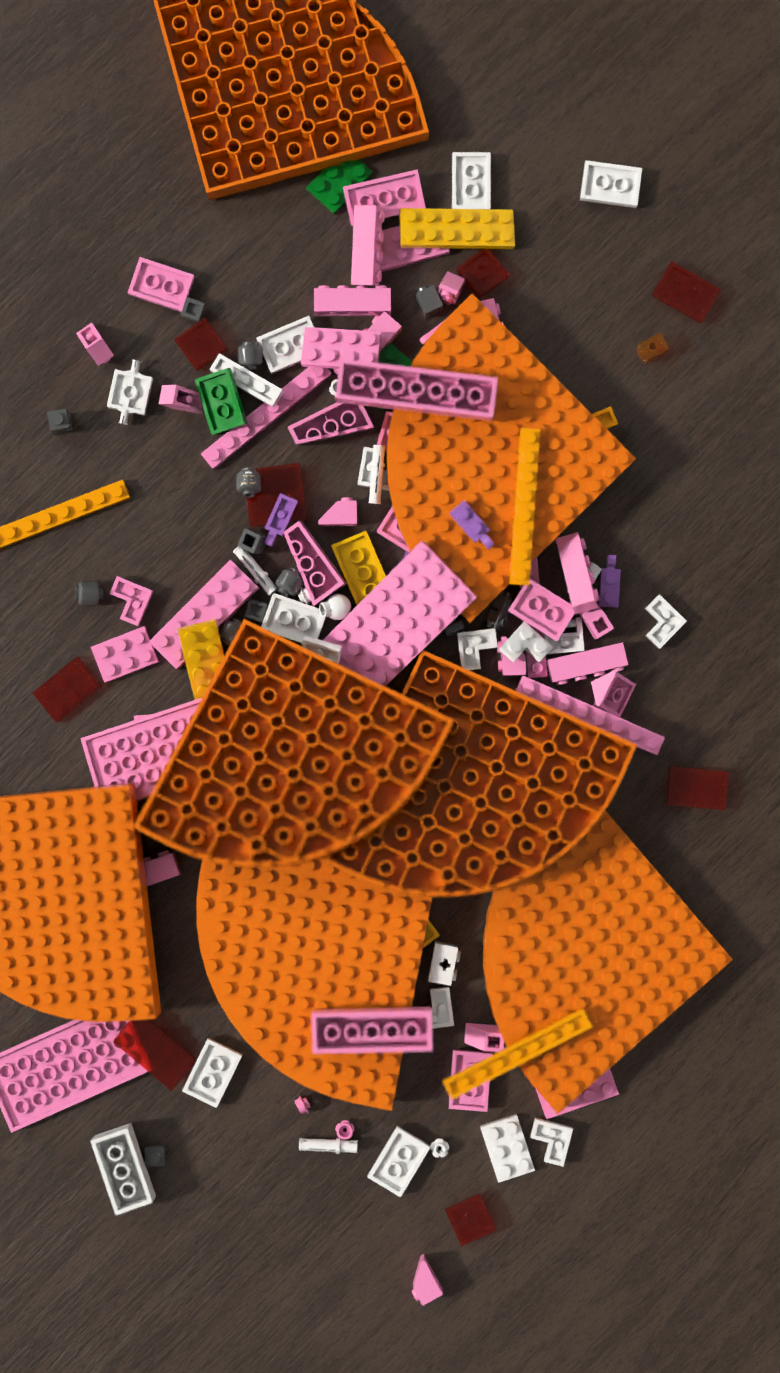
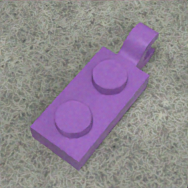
M280 493L265 526V529L269 531L264 542L266 545L273 547L277 535L283 537V532L286 531L298 504L297 500Z
M465 501L461 502L449 513L474 543L480 540L488 550L494 545L492 540L486 535L490 531L489 528Z
M608 555L606 568H601L602 570L600 571L599 607L619 608L621 569H615L616 555Z

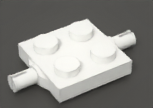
M133 360L131 371L115 369L107 407L122 412L119 423L127 425L129 414L145 416L153 378L138 372L141 363L138 360Z

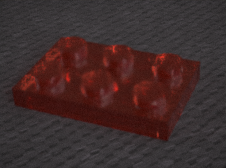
M671 261L651 296L701 324L721 289Z
M75 657L32 692V694L53 720L58 723L102 686L82 661Z
M670 766L666 804L725 810L729 772Z

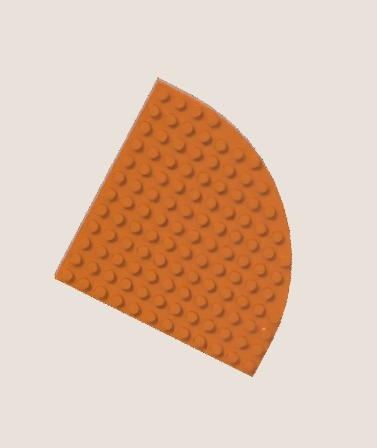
M153 0L209 200L336 166L345 161H354L417 144L429 139V130L420 98L403 56H401L394 41L386 33L385 28L371 16L366 8L364 9L358 4L357 0Z
M473 294L429 337L410 367L498 378L492 421L393 409L387 447L388 486L393 511L401 535L410 552L421 541H424L477 596L460 613L468 623L494 600L510 582L520 428L540 429L531 562L636 459ZM465 501L489 528L490 531L486 535L494 543L489 550L480 540L474 543L449 514L461 502Z
M244 619L134 828L193 857L221 865L243 868H275L298 865L326 857L370 835L390 820L409 801L434 765L454 726V720Z
M422 650L401 695L453 719L454 726L434 765L409 801L390 820L370 835L341 851L326 856L324 862L360 880L408 895L462 897L487 893L510 886L538 873L557 861L593 827L617 790L637 745Z
M135 783L0 796V992L43 1013L81 1021L118 1022L156 1019L161 1013L141 831L134 828L139 818Z
M605 810L582 839L557 861L515 884L493 890L486 914L483 936L485 986L492 1015L506 1046L508 1047L582 1008L592 1025L590 1029L518 1065L531 1084L557 1114L733 960Z
M325 857L298 865L275 868H243L221 865L202 859L197 891V931L200 951L216 998L234 1027L263 1059L281 1073L303 1086L336 1099L392 1111L403 1051L313 1053L312 1012L314 1009L411 1007L432 897L408 895L381 888L324 862Z

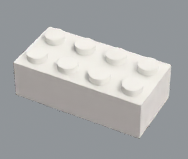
M129 1123L95 1135L91 1140V1144L115 1215L153 1203L156 1195L132 1124Z

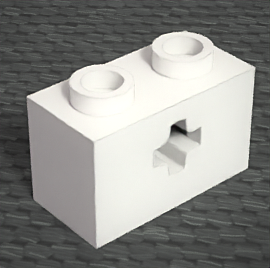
M435 941L428 974L429 982L451 986L452 981H456L457 970L454 967L455 962H459L461 955L458 945ZM444 959H447L450 965H446L445 968H442V964L440 962H444Z

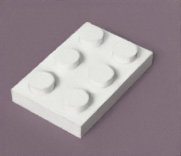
M452 152V209H491V152Z
M586 160L580 200L636 208L642 168Z
M309 316L256 338L258 344L263 348V355L271 374L301 362L305 327L314 328Z
M273 593L261 627L276 635L302 643L305 636L315 639L319 638L325 618L321 616L319 609Z
M208 1037L182 1091L217 1108L243 1054Z
M517 1114L480 1125L498 1183L535 1171Z
M397 1126L367 1177L401 1197L429 1151L430 1145Z

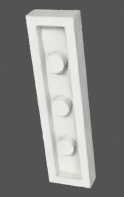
M219 353L209 369L211 372L214 373L231 368L237 387L273 408L276 406L284 392L281 388Z

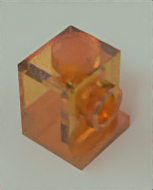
M661 332L640 342L637 346L638 356L641 360L644 359L645 363L666 354L669 350ZM653 344L655 350H651L649 345Z

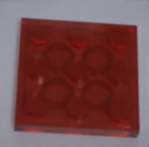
M300 463L255 468L261 475V491L252 498H246L250 528L266 526L280 493L298 501L289 523L307 521Z

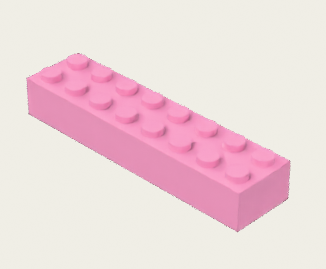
M340 359L336 402L492 421L498 378Z

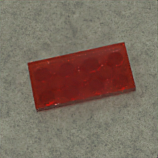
M149 1019L128 1021L112 1040L171 1091L197 1061Z

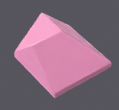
M612 671L592 681L591 685L595 697L593 706L620 718L636 684L616 671Z

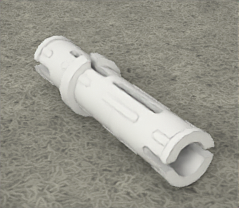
M373 445V460L370 462L372 471L368 503L381 504L383 468L386 465L384 463L386 446ZM376 476H377V487H376V493H375Z
M238 546L233 551L253 575L255 582L262 586L268 596H271L278 590V587L268 577L269 574L261 569L247 550Z
M300 1138L299 1151H327L340 1154V1152L357 1153L358 1140Z

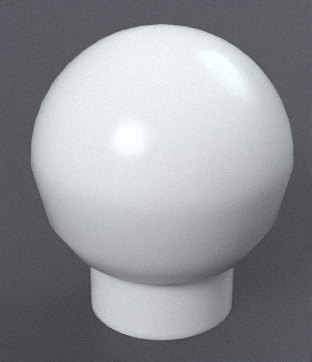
M334 594L326 602L319 604V612L323 618L330 617L333 620H342L351 611L349 599L342 594Z

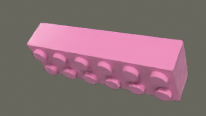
M229 560L149 643L179 670L185 664V659L177 628L215 619L219 630L224 622L229 620L260 588Z
M431 1007L314 1009L312 1012L313 1053L432 1051Z

